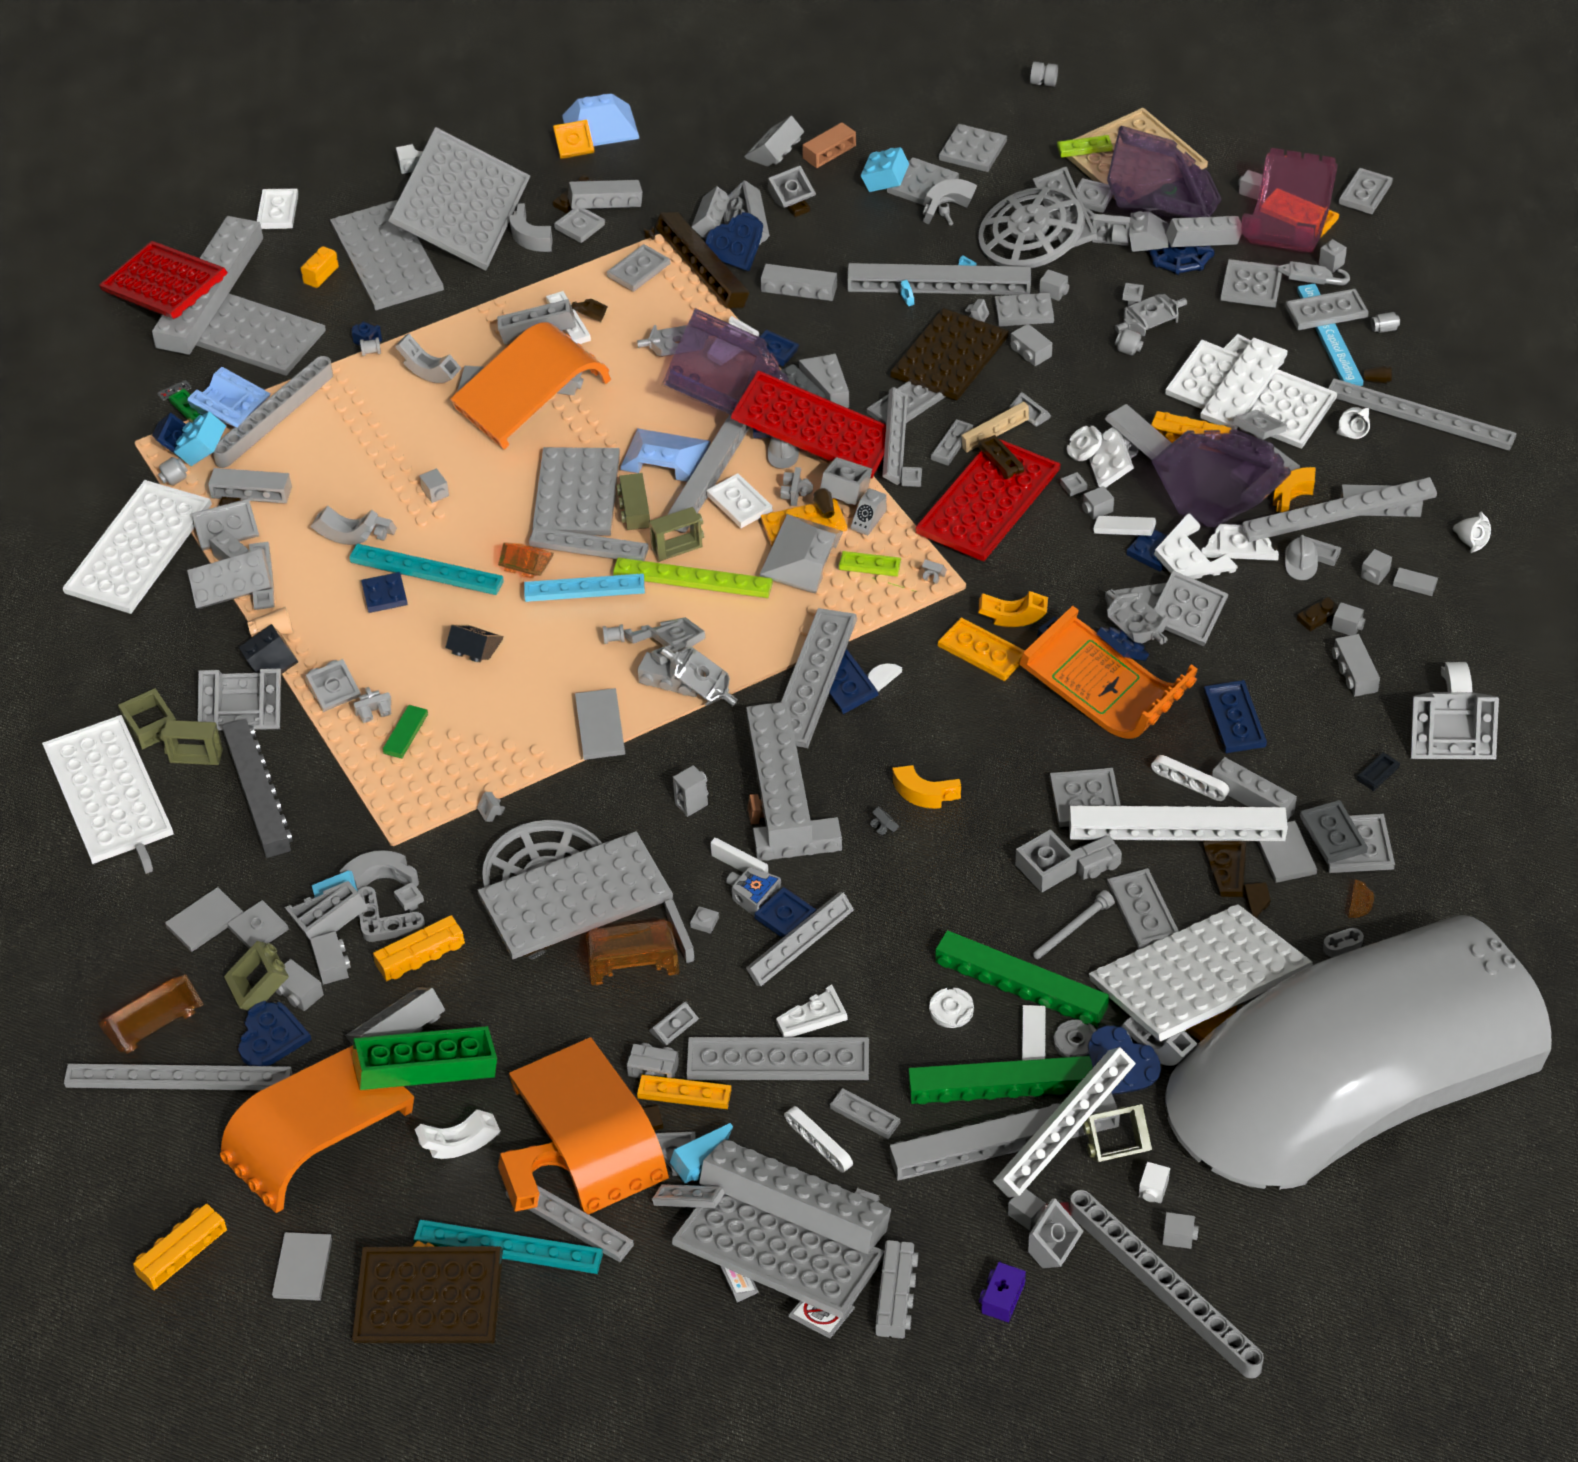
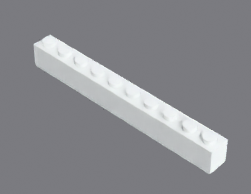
M1070 806L1069 813L1070 839L1099 840L1110 835L1113 840L1285 841L1288 829L1285 807Z

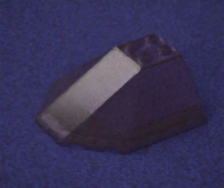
M1125 126L1119 127L1107 178L1110 191L1113 193L1118 207L1134 212L1149 211L1156 216L1198 218L1211 217L1222 199L1210 173L1205 168L1201 170L1199 166L1194 164L1196 160L1187 152L1183 154L1176 147L1178 144L1174 140Z
M695 308L671 360L662 386L696 402L732 415L758 370L787 383L789 378L785 373L781 372L779 362L774 354L770 353L766 348L767 343L764 339Z
M1187 430L1152 460L1178 513L1184 516L1190 513L1196 521L1208 527H1216L1260 504L1291 475V470L1289 467L1284 466V460L1280 454L1274 452L1275 447L1272 443L1238 430H1230L1229 433H1220L1219 430H1204V434H1195L1194 430Z

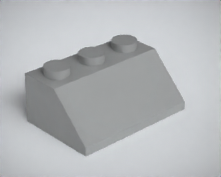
M791 115L771 127L744 157L764 166H769L773 163L776 165L783 159V154L786 155L792 150L791 145H795L801 140L800 136L804 133V130Z

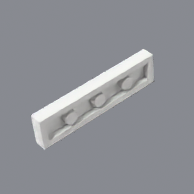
M563 291L546 296L548 304L568 299ZM573 310L576 327L564 330L565 333L579 344L591 341L588 330L576 311Z

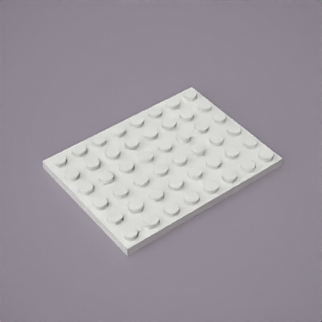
M1237 904L1201 922L1194 923L1186 929L1175 932L1162 940H1158L1145 948L1138 949L1134 953L1119 958L1106 966L1099 967L1097 970L1089 973V977L1092 983L1104 993L1109 994V997L1156 1039L1162 1041L1268 991L1283 980L1313 964L1306 956Z

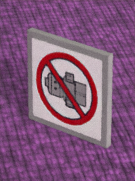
M800 1301L791 1311L789 1317L831 1338L851 1314L855 1306L852 1305L844 1318L841 1319Z

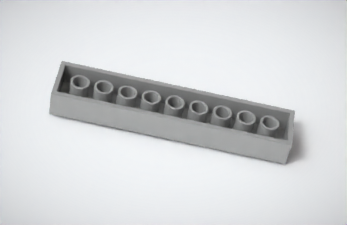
M231 216L225 218L200 259L224 267L228 274L223 277L221 282L212 286L207 294L199 297L194 305L186 308L181 316L172 319L162 315L152 330L156 348L190 355L262 242L263 234L260 222Z

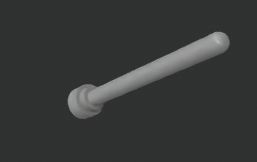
M1106 890L1100 892L1096 896L1093 905L1033 953V957L1040 959L1100 909L1110 908L1115 903L1113 896Z

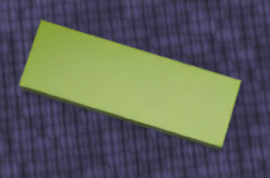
M1109 135L1057 142L1061 158L1113 150Z
M842 551L839 570L898 577L901 558Z

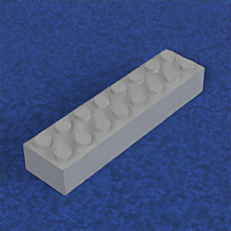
M788 701L746 707L747 723L769 847L811 843L812 827Z
M724 1139L703 1160L700 1184L723 1187L725 1194L862 1253L868 1254L887 1231L891 1208L864 1198L858 1193L845 1190L836 1184L821 1180L817 1176L809 1175L795 1167L778 1162L774 1158L766 1157L755 1150L742 1147L733 1141Z

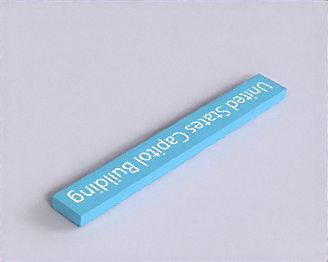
M1316 284L1297 287V292L1301 299L1321 295ZM1336 324L1315 327L1340 380L1363 386V379Z

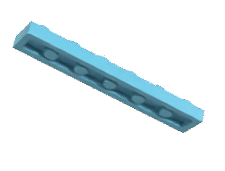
M644 574L524 582L525 602L644 594Z

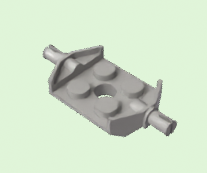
M1158 294L1124 308V323L1115 325V331L1119 333L1127 328L1145 336L1146 330L1174 318L1176 319L1175 322L1178 323V308L1187 305V300L1182 298L1175 301L1166 294Z
M692 319V325L657 330L656 325H654L649 335L650 337L637 340L638 348L649 346L657 356L702 350L708 336L719 335L718 327L704 328L695 319Z
M1113 589L1107 592V596L1113 600L1107 609V617L1129 638L1138 643H1145L1150 639H1156L1160 644L1167 642V637L1162 634L1167 624L1166 615L1162 617L1141 598V592L1118 595Z
M666 646L661 650L660 653L671 662L670 680L676 677L708 700L705 704L706 706L720 699H724L732 706L735 705L738 699L728 693L730 678L728 673L693 647H687L676 653ZM698 669L703 670L706 677L701 676Z

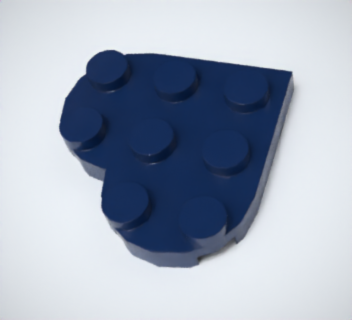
M743 212L735 218L733 217L728 225L720 224L715 229H711L707 235L706 244L721 261L750 271L762 238L763 223L753 214Z
M262 1001L255 1004L248 1011V1017L245 1022L247 1032L241 1037L242 1041L239 1044L238 1051L242 1061L249 1066H269L312 1039L309 1032L286 1006L280 1002L275 1004Z
M1105 1026L1092 1034L1087 1045L1092 1068L1109 1050L1121 1047L1136 1063L1111 1091L1112 1095L1143 1090L1150 1087L1159 1078L1161 1071L1160 1060L1154 1049L1149 1045L1133 1044L1124 1028Z

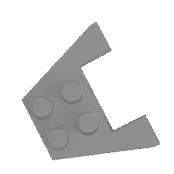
M686 617L660 622L661 626L654 628L645 625L641 626L642 630L639 631L624 630L625 638L633 644L653 637L674 653L680 652L687 647H692L705 639V631ZM664 647L651 651L652 659L660 665L669 661L667 657L660 653Z

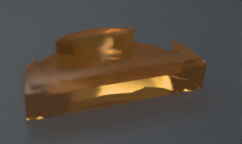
M1356 879L1348 918L1365 916L1371 911L1374 904L1373 891H1370L1364 882Z

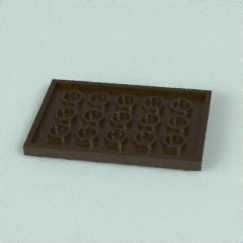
M943 308L891 370V377L904 382L909 381L912 385H920L924 389L925 387L928 388L929 391L940 392L943 396L958 400L1008 338L1009 331Z
M501 1246L363 1247L352 1341L354 1343H495L503 1248Z

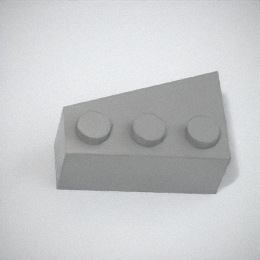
M836 354L799 360V370L826 395L827 400L849 408V390Z
M349 881L323 891V895L311 899V897L304 899V903L292 907V905L285 907L294 922L309 940L310 938L338 931L368 908Z

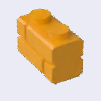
M324 246L319 248L301 267L303 282L318 288L339 267L338 260H336V252Z

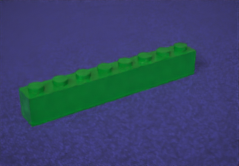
M947 930L936 948V963L941 966L956 970L962 975L978 979L982 983L998 987L1002 991L1018 995L1024 1000L1038 1003L1041 1006H1045V1008L1060 1012L1064 1016L1081 1020L1084 1024L1088 1025L1089 1023L1097 1027L1108 1009L1109 994Z
M1090 1056L909 1068L911 1104L947 1103L950 1101H972L975 1099L992 1100L1004 1097L1017 1098L1019 1096L1037 1097L1049 1094L1062 1095L1071 1093L1093 1069Z

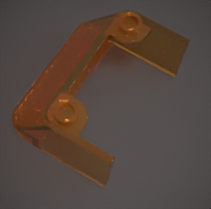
M184 974L166 981L98 1023L118 1051L128 1054L138 1048L136 1043L176 1018L183 1016L186 1019L196 1013L195 1008L201 1007L204 1004L187 975Z

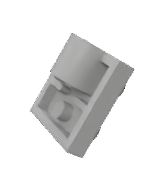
M1094 214L1093 227L1098 238L1093 240L1094 243L1129 245L1130 217Z

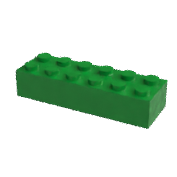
M488 1026L354 1038L352 1059L360 1090L495 1077L497 1055Z

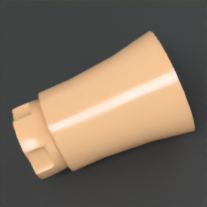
M286 607L247 622L252 637L271 624L281 635L294 633Z

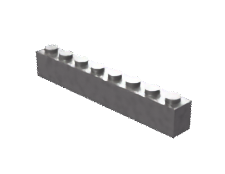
M246 718L222 725L225 739L266 858L291 851L289 842L293 841L290 830H285L284 828L287 826L284 814L280 815L279 813L282 811L279 799H274L277 796L274 784L269 785V782L272 781L269 770H264L263 768L266 766L263 754H258V752H261L258 740L253 739L256 737L253 725L249 726Z

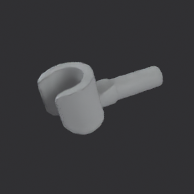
M946 203V207H941L939 204V215L944 216L949 225H953L949 215V204Z

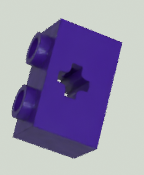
M998 1262L996 1269L990 1271L987 1290L983 1289L979 1298V1303H982V1314L1009 1323L1025 1285L1026 1271Z

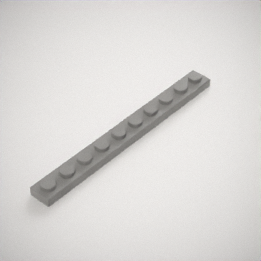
M1335 378L1328 388L1337 392L1336 399L1510 451L1516 438V433Z
M1429 477L1245 521L1242 527L1248 541L1251 542L1435 498L1437 491Z
M68 1064L64 1084L66 1088L263 1090L292 1076V1068L272 1066Z

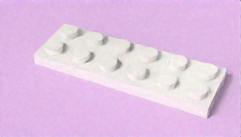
M1253 337L1202 410L1201 418L1217 425L1230 427L1232 431H1235L1238 426L1233 424L1234 417L1248 413L1286 358L1287 350Z

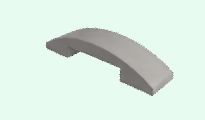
M269 542L249 544V552L259 549L264 550L273 587L253 592L254 610L275 607Z

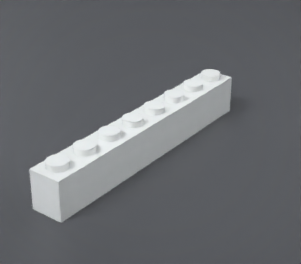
M1121 1047L1109 1050L993 1182L1008 1198L1020 1196L1136 1063Z

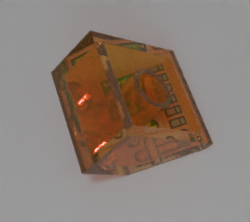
M504 542L498 566L505 567L504 571L510 573L520 571L522 576L534 578V575H542L554 553L520 543Z

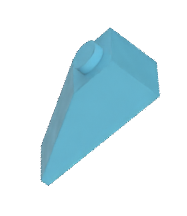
M731 1123L674 1149L670 1164L684 1183L700 1179L703 1160L724 1139H729L733 1128Z

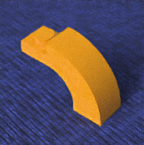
M1315 467L1296 469L1280 478L1276 484L1273 505L1277 506V512L1289 511L1290 501L1297 496L1313 495Z
M1029 591L1020 600L1005 601L982 594L979 598L978 613L994 618V624L998 626H1025L1038 621L1047 613L1048 597Z
M914 765L893 768V784L897 792L914 805L925 808H941L942 801L961 799L960 779L931 782L919 777L915 772Z

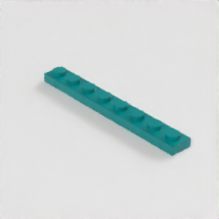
M358 543L349 557L351 563L395 573L400 572V574L493 595L498 594L504 582L502 575Z
M426 1220L419 1221L413 1239L414 1244L420 1241L424 1244L431 1243L435 1247L501 1246L503 1248L502 1259L598 1274L603 1256V1250L600 1248Z

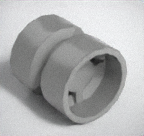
M1033 62L1030 83L1035 85L1044 83L1045 86L1055 87L1058 76V64L1048 63L1045 66L1042 62Z

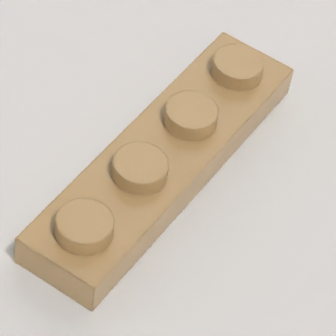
M1022 402L976 428L967 431L962 435V448L969 452L979 446V441L993 435L999 436L1029 419V406Z

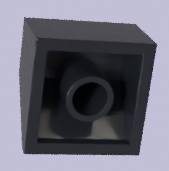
M273 624L239 647L256 673H260V669H281L282 674L299 662L284 637Z
M451 625L445 648L452 650L454 655L463 657L465 654L470 656V660L481 662V660H489L504 636L471 625Z

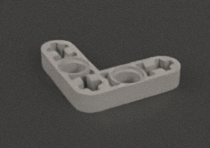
M365 886L357 891L364 902V896H369L370 903H366L368 908L359 914L362 935L366 941L375 942L408 936L425 928L424 917L419 912L380 918L375 890L372 887ZM367 911L375 912L371 917L364 916V913ZM373 924L374 932L370 933L369 925ZM391 924L399 925L395 930L388 929V926Z

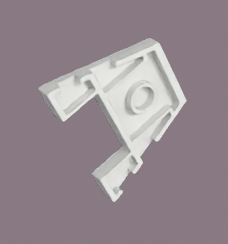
M1190 513L1184 517L1154 552V555L1170 573L1174 570L1192 579L1202 578L1203 575L1208 574L1216 576L1226 571L1234 573L1237 569V565L1227 554L1210 562L1187 537L1198 531L1201 526Z

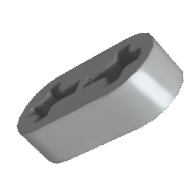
M1349 928L1331 934L1324 939L1323 951L1326 955L1335 957L1359 949L1362 946L1364 935L1357 928Z

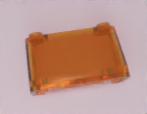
M658 920L623 926L595 928L586 934L592 985L603 984L602 979L605 975L608 974V977L613 976L612 969L656 964L657 970H661V967L667 969L668 975L679 974L673 925L669 921Z

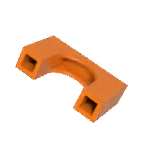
M553 1142L500 1153L498 1169L515 1212L536 1208L538 1205L540 1193L532 1174L536 1169L546 1165H555L568 1171L560 1152Z

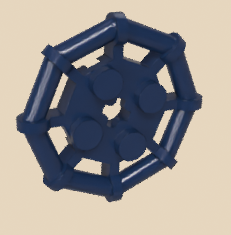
M1170 243L1168 248L1146 250L1150 253L1155 267L1175 272V275L1194 270H1203L1204 265L1215 254L1211 246L1171 247ZM1157 251H1161L1162 255L1159 256ZM1198 255H1203L1200 260L1197 258Z

